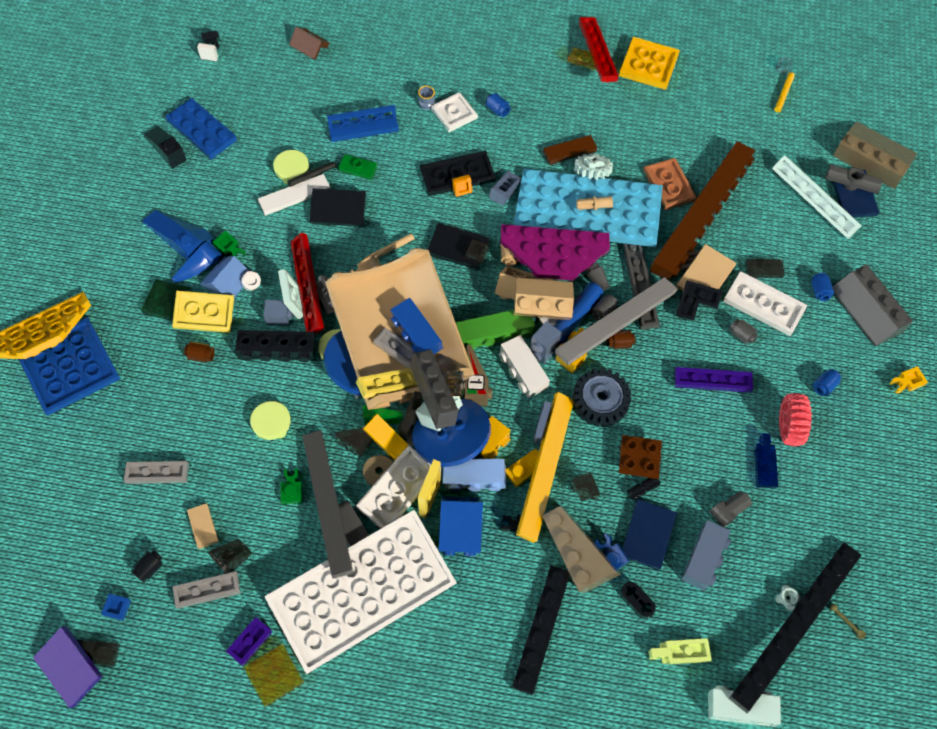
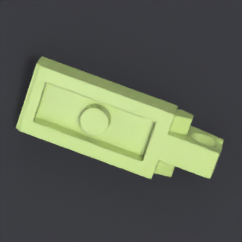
M708 639L665 641L659 644L660 648H651L648 651L650 660L661 659L662 664L667 665L712 661Z

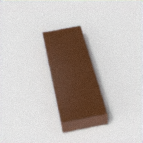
M591 135L543 149L549 165L583 156V154L597 152V146Z

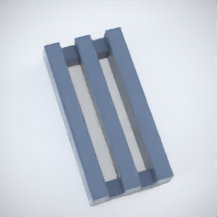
M545 401L533 438V443L540 445L552 405L551 402Z

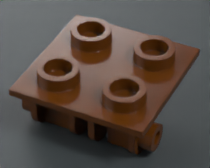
M622 435V442L619 451H621L619 473L659 479L662 440Z

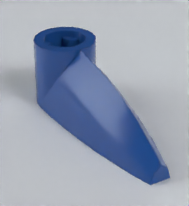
M208 241L203 243L177 271L172 280L176 283L200 274L209 266L216 264L220 260L222 253Z

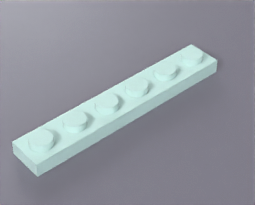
M784 155L772 168L846 238L849 239L862 226L787 156Z

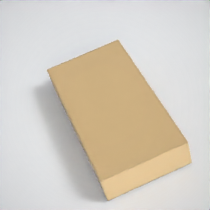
M208 504L188 509L187 512L197 548L202 549L219 543Z

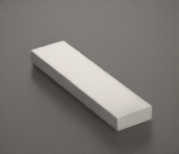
M324 174L292 187H287L258 198L264 214L268 215L312 198L313 188H331Z

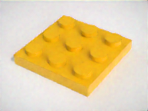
M633 37L619 76L666 90L680 50Z

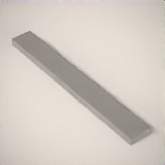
M664 277L555 350V354L567 365L571 364L674 295L678 288Z

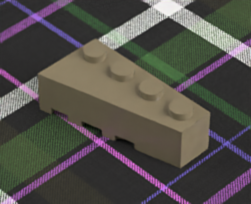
M559 506L542 515L579 592L586 593L621 575L566 509Z

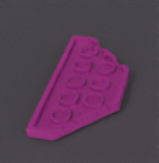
M501 224L500 244L508 248L521 264L526 265L532 271L531 273L536 278L574 280L581 272L587 270L601 256L609 252L610 236L609 233Z

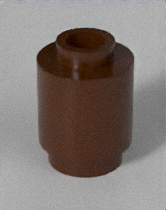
M630 329L620 330L606 340L607 347L613 350L632 348V344H635V334L631 333Z
M194 341L186 344L184 349V355L187 356V360L203 363L212 362L215 354V348L211 347L210 344Z

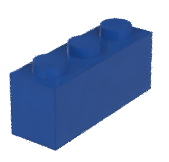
M410 297L390 309L392 323L396 328L398 326L401 328L402 337L406 342H411L413 345L411 349L414 353L432 350L433 354H436L443 349L441 339Z

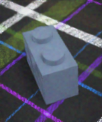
M547 321L532 336L530 350L536 360L543 365L553 356L558 348L562 333Z

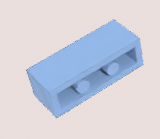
M471 459L460 465L443 467L444 487L451 492H458L460 489H468L473 492L480 491V489H489L490 491L506 489L505 460Z

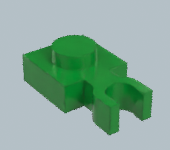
M226 230L213 241V245L226 257L229 254L235 257L237 254L246 256L245 251L237 248L239 242Z
M295 468L293 476H288V470L284 469V476L287 482L281 483V504L302 503L301 481L296 482L298 479V468Z

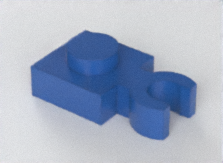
M604 534L606 538L604 545L599 539L595 540L596 546L604 550L603 554L617 570L630 562L619 544L612 545V537L609 534Z

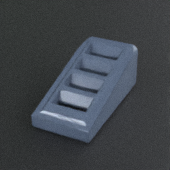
M507 171L491 188L489 198L500 205H504L520 185L522 178Z

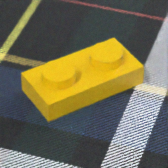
M536 448L506 469V476L515 488L532 477L539 453Z

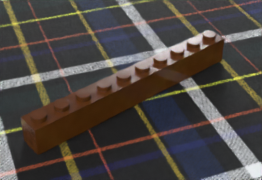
M739 141L735 143L653 261L650 269L651 273L662 279L665 277L668 281H670L672 276L676 277L681 269L679 267L680 264L684 265L689 258L687 253L695 250L698 244L696 241L698 238L702 239L706 233V226H711L715 219L713 216L715 214L718 215L723 207L721 204L728 201L731 196L730 191H734L739 184L738 179H743L747 172V166L751 167L755 160L753 157L754 149Z

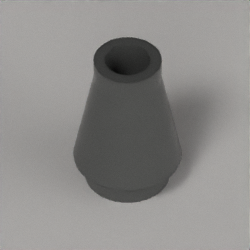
M598 263L586 270L587 277L593 283L599 285L603 291L610 287L604 269Z

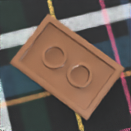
M676 158L644 166L643 171L649 183L663 185L661 206L664 211L696 201L697 197Z

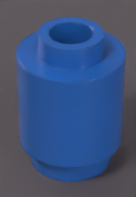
M498 93L490 94L486 99V106L497 116L503 118L511 110L509 103Z
M818 273L812 277L811 285L815 298L821 301L831 299L834 295V290L830 278L825 273Z
M834 369L824 371L814 381V391L820 396H828L840 384L841 375Z

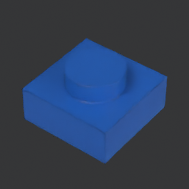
M109 594L101 615L124 621L131 600Z

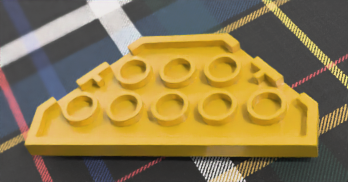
M84 291L1 330L0 358L27 359L62 342L91 306Z

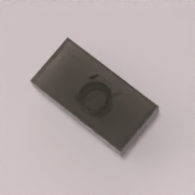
M746 259L745 261L746 274L753 278H783L785 275L782 259Z

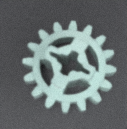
M590 153L589 156L583 154V157L578 156V159L575 160V171H577V174H582V177L588 176V179L592 177L598 180V177L604 179L605 176L609 177L612 173L613 162H610L609 158L605 159V156L600 157L599 154L592 155Z

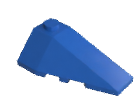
M158 210L153 211L142 220L149 229L186 260L203 243L208 241L213 245V241L216 239L206 229Z

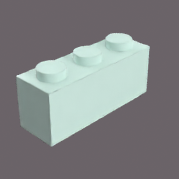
M715 686V689L708 692V719L776 727L781 724L780 696H773V692L764 691L748 713H745L728 699L734 692L729 690V687Z

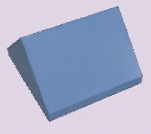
M235 256L223 257L201 282V286L215 294L234 295L235 298L243 289L241 278L249 270Z

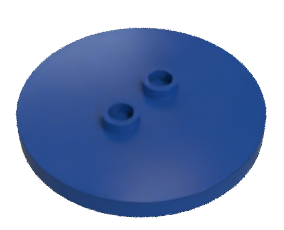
M339 331L331 337L324 351L323 361L326 372L340 388L349 393L362 396L356 384L358 378L342 331Z
M461 399L463 405L458 410L456 425L444 427L440 431L421 425L418 419L413 429L412 440L420 457L429 464H432L434 459L440 461L441 467H451L463 464L477 456L488 443L491 434V423L483 407L471 400Z

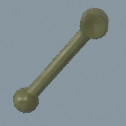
M835 603L829 605L830 611L835 612L856 632L858 639L866 637V633L863 630H859L838 610Z

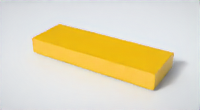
M378 414L363 428L394 460L409 446Z

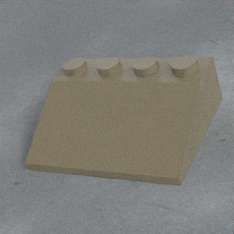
M856 121L840 142L833 156L852 167L866 170L867 175L883 180L882 183L895 189L918 153Z

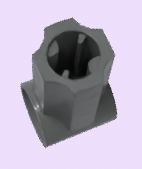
M741 490L727 501L718 503L709 512L720 526L725 527L735 520L737 515L752 505L751 498Z

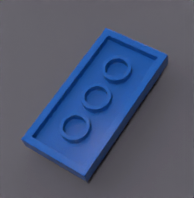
M190 98L165 116L169 124L210 160L237 141L236 135L193 98Z

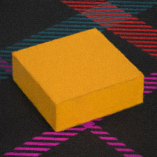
M469 175L452 179L454 195L456 197L472 193L471 177Z

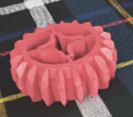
M786 394L782 400L778 418L780 436L785 445H804L810 436L812 408L808 397L804 394Z

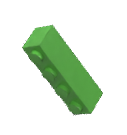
M514 310L456 322V326L465 350H467V345H471L474 350L480 346H492L498 342H507L519 335L522 338L534 335L535 324L533 318L513 316Z

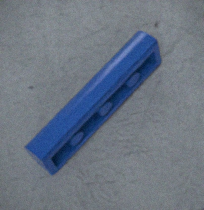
M588 283L575 298L573 316L570 320L558 319L553 325L562 332L559 345L561 343L564 344L570 334L603 296V289L596 283Z

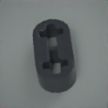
M634 582L625 583L620 591L622 599L637 616L642 619L650 618L655 612V603L639 585ZM626 588H628L629 590L633 588L635 590V592L633 593L634 596H627ZM642 605H649L648 611L650 613L647 611L643 613L641 611Z

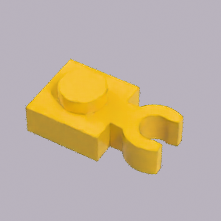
M917 366L902 372L899 377H895L889 384L899 385V388L895 391L898 394L905 388L910 392L925 386L928 381Z

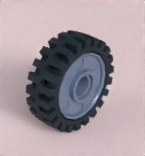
M600 368L599 371L592 369L591 373L587 371L585 375L579 378L575 385L572 399L573 407L576 409L577 415H581L583 421L586 419L590 425L595 423L596 427H599L600 424L603 427H607L608 424L612 426L616 422L618 423L626 415L631 402V390H629L628 383H625V379L623 377L619 378L620 374L617 372L612 374L610 369L605 372V368ZM598 396H604L606 399H599Z

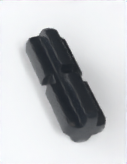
M648 478L641 485L637 484L628 489L627 494L630 499L635 500L646 494V491L650 492L659 487L660 481L659 479Z

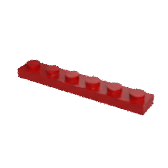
M580 17L579 25L600 81L617 82L618 73L596 17Z
M301 232L290 242L306 332H315L316 335L324 329L308 236Z

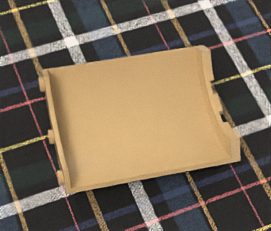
M413 248L408 254L390 263L376 265L364 271L351 273L336 272L325 282L357 378L407 368L374 345L373 340L384 328H387L404 340L401 335V328L399 326L396 328L390 319L392 317L390 309L409 297L442 341L443 349L434 354L446 383L452 382L453 385H456L475 375L429 250ZM418 386L364 399L368 410L389 407L390 403L399 401V404L420 399L422 395Z

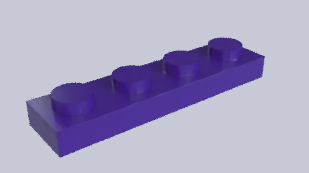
M676 367L674 370L675 387L747 393L753 391L752 372Z

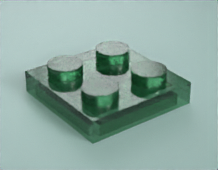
M155 279L141 311L146 315L173 321L176 291L192 292L190 287Z

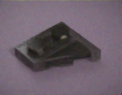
M416 390L406 410L404 420H401L397 429L399 436L405 442L408 441L418 420L415 411L423 403L421 393Z

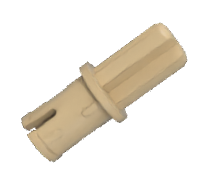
M593 196V198L578 199L576 207L578 210L594 209V211L598 208H612L613 199L612 196L599 198Z

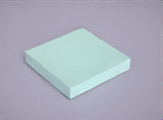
M285 269L278 271L284 304L297 319L303 318L298 284Z

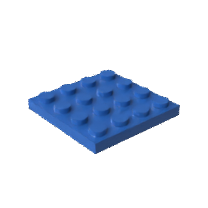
M88 317L79 321L67 337L55 347L47 348L36 356L19 359L47 416L121 379Z

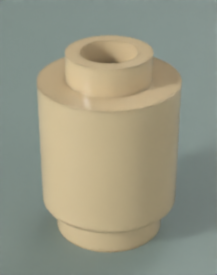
M500 245L501 262L503 264L513 266L519 262L508 248Z

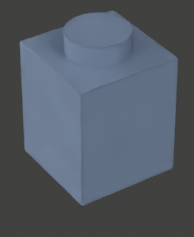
M265 300L264 319L266 325L289 326V320L293 318V313L287 308L283 300Z

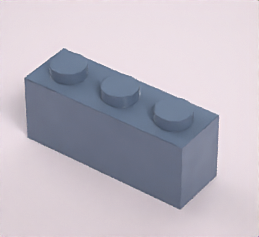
M709 520L705 522L681 578L682 581L703 591L708 586H713L717 577L714 574L716 567L720 568L724 559L721 556L723 549L727 550L731 541L728 538L730 530Z

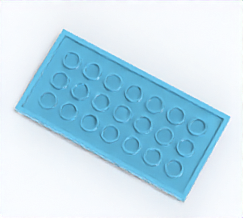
M523 169L514 225L609 233L610 242L656 247L663 185L598 178L596 180L593 177L591 179H588V176L582 177V175ZM593 196H596V198L612 196L613 207L598 208L596 211L594 209L578 210L576 201L578 199L593 198Z

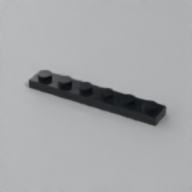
M550 566L511 688L513 690L533 696L570 577V573L567 570Z

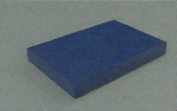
M832 181L839 205L853 218L878 216L880 212L872 192L858 188L851 191L846 189L843 184Z
M637 499L622 548L628 559L660 571L677 512Z

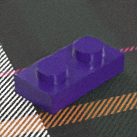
M255 617L226 652L244 666L273 631Z

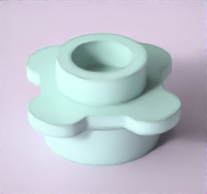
M784 585L781 588V593L776 595L775 599L777 603L786 606L788 611H792L795 609L794 605L800 601L801 596L796 590L788 585Z

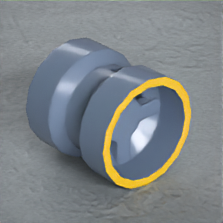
M431 86L421 87L418 91L419 106L424 110H430L431 106L435 104V90Z

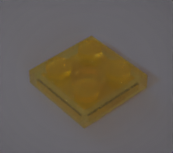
M283 644L244 667L265 707L304 683Z

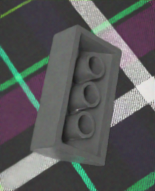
M867 264L852 271L833 286L834 296L875 347L905 332L913 322Z

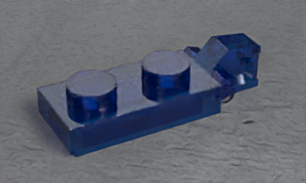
M762 433L759 437V443L756 444V449L754 450L756 487L777 489L778 473L775 445L771 444L770 433Z

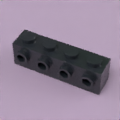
M238 330L235 351L238 359L244 361L260 359L262 361L280 360L282 362H289L290 360L309 362L315 361L317 340L315 332Z

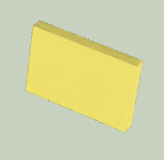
M176 291L172 327L175 329L231 333L234 295Z
M434 459L418 495L419 517L425 519L429 515L441 485V463Z

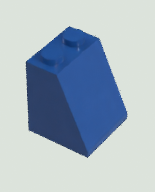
M442 496L439 551H443L444 555H455V552H464L465 556H476V553H481L482 498Z

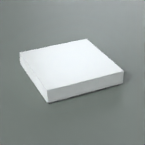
M460 92L431 106V110L448 132L478 117V114Z

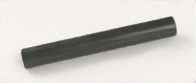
M332 161L289 179L287 183L292 187L336 168V164Z

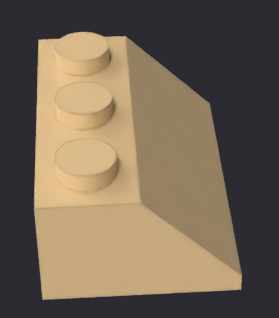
M506 266L499 275L495 294L499 295L501 299L515 300L516 278L557 280L536 278L531 272Z
M516 278L513 316L570 320L572 318L574 303L573 282Z

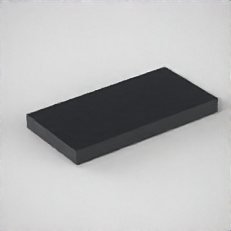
M486 151L420 165L428 196L454 191L452 179L465 175L471 177L472 187L496 181V176Z

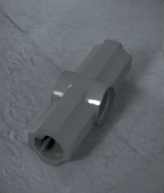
M832 164L829 165L825 179L841 183L848 190L853 191L858 188L878 194L883 182L880 178L866 175L860 168L854 167L849 170Z

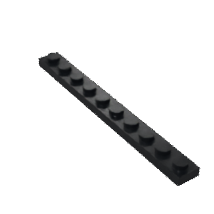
M843 542L728 698L745 713L752 709L862 554Z

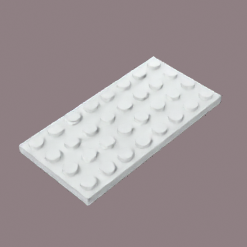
M415 510L348 548L354 573L333 579L327 560L264 596L306 674L456 584L454 577Z

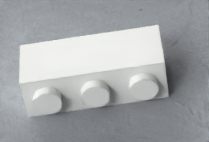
M521 335L501 344L500 359L508 365L512 378H516L518 387L523 394L525 393L530 398L548 389L550 380Z

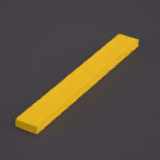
M559 392L555 393L516 532V535L532 543L537 542L543 521L542 515L545 513L573 407V399Z

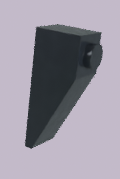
M159 126L143 134L146 140L172 169L187 161L181 145L173 136Z

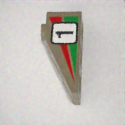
M467 345V355L475 375L465 380V399L476 402L480 406H488V399H492V388L489 387V380L472 346Z

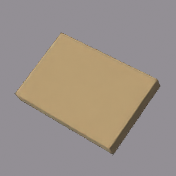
M705 244L676 287L683 291L686 280L720 289L737 263Z

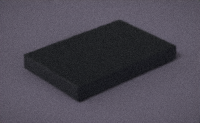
M313 188L310 224L364 227L366 191Z
M438 223L427 250H429L432 257L478 270L489 243V237Z

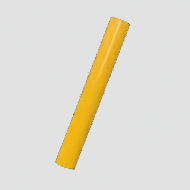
M792 72L788 73L774 109L776 112H781L795 76Z

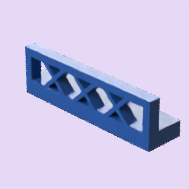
M395 105L327 115L331 142L399 131ZM386 112H392L390 115H383ZM368 115H374L372 118H367ZM336 120H339V121H340L339 123H334V124H332V122H331V121H336Z

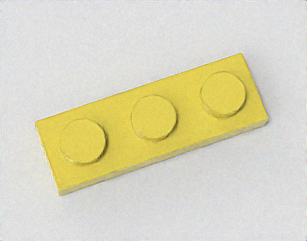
M410 368L358 377L356 381L363 398L398 392L417 386Z

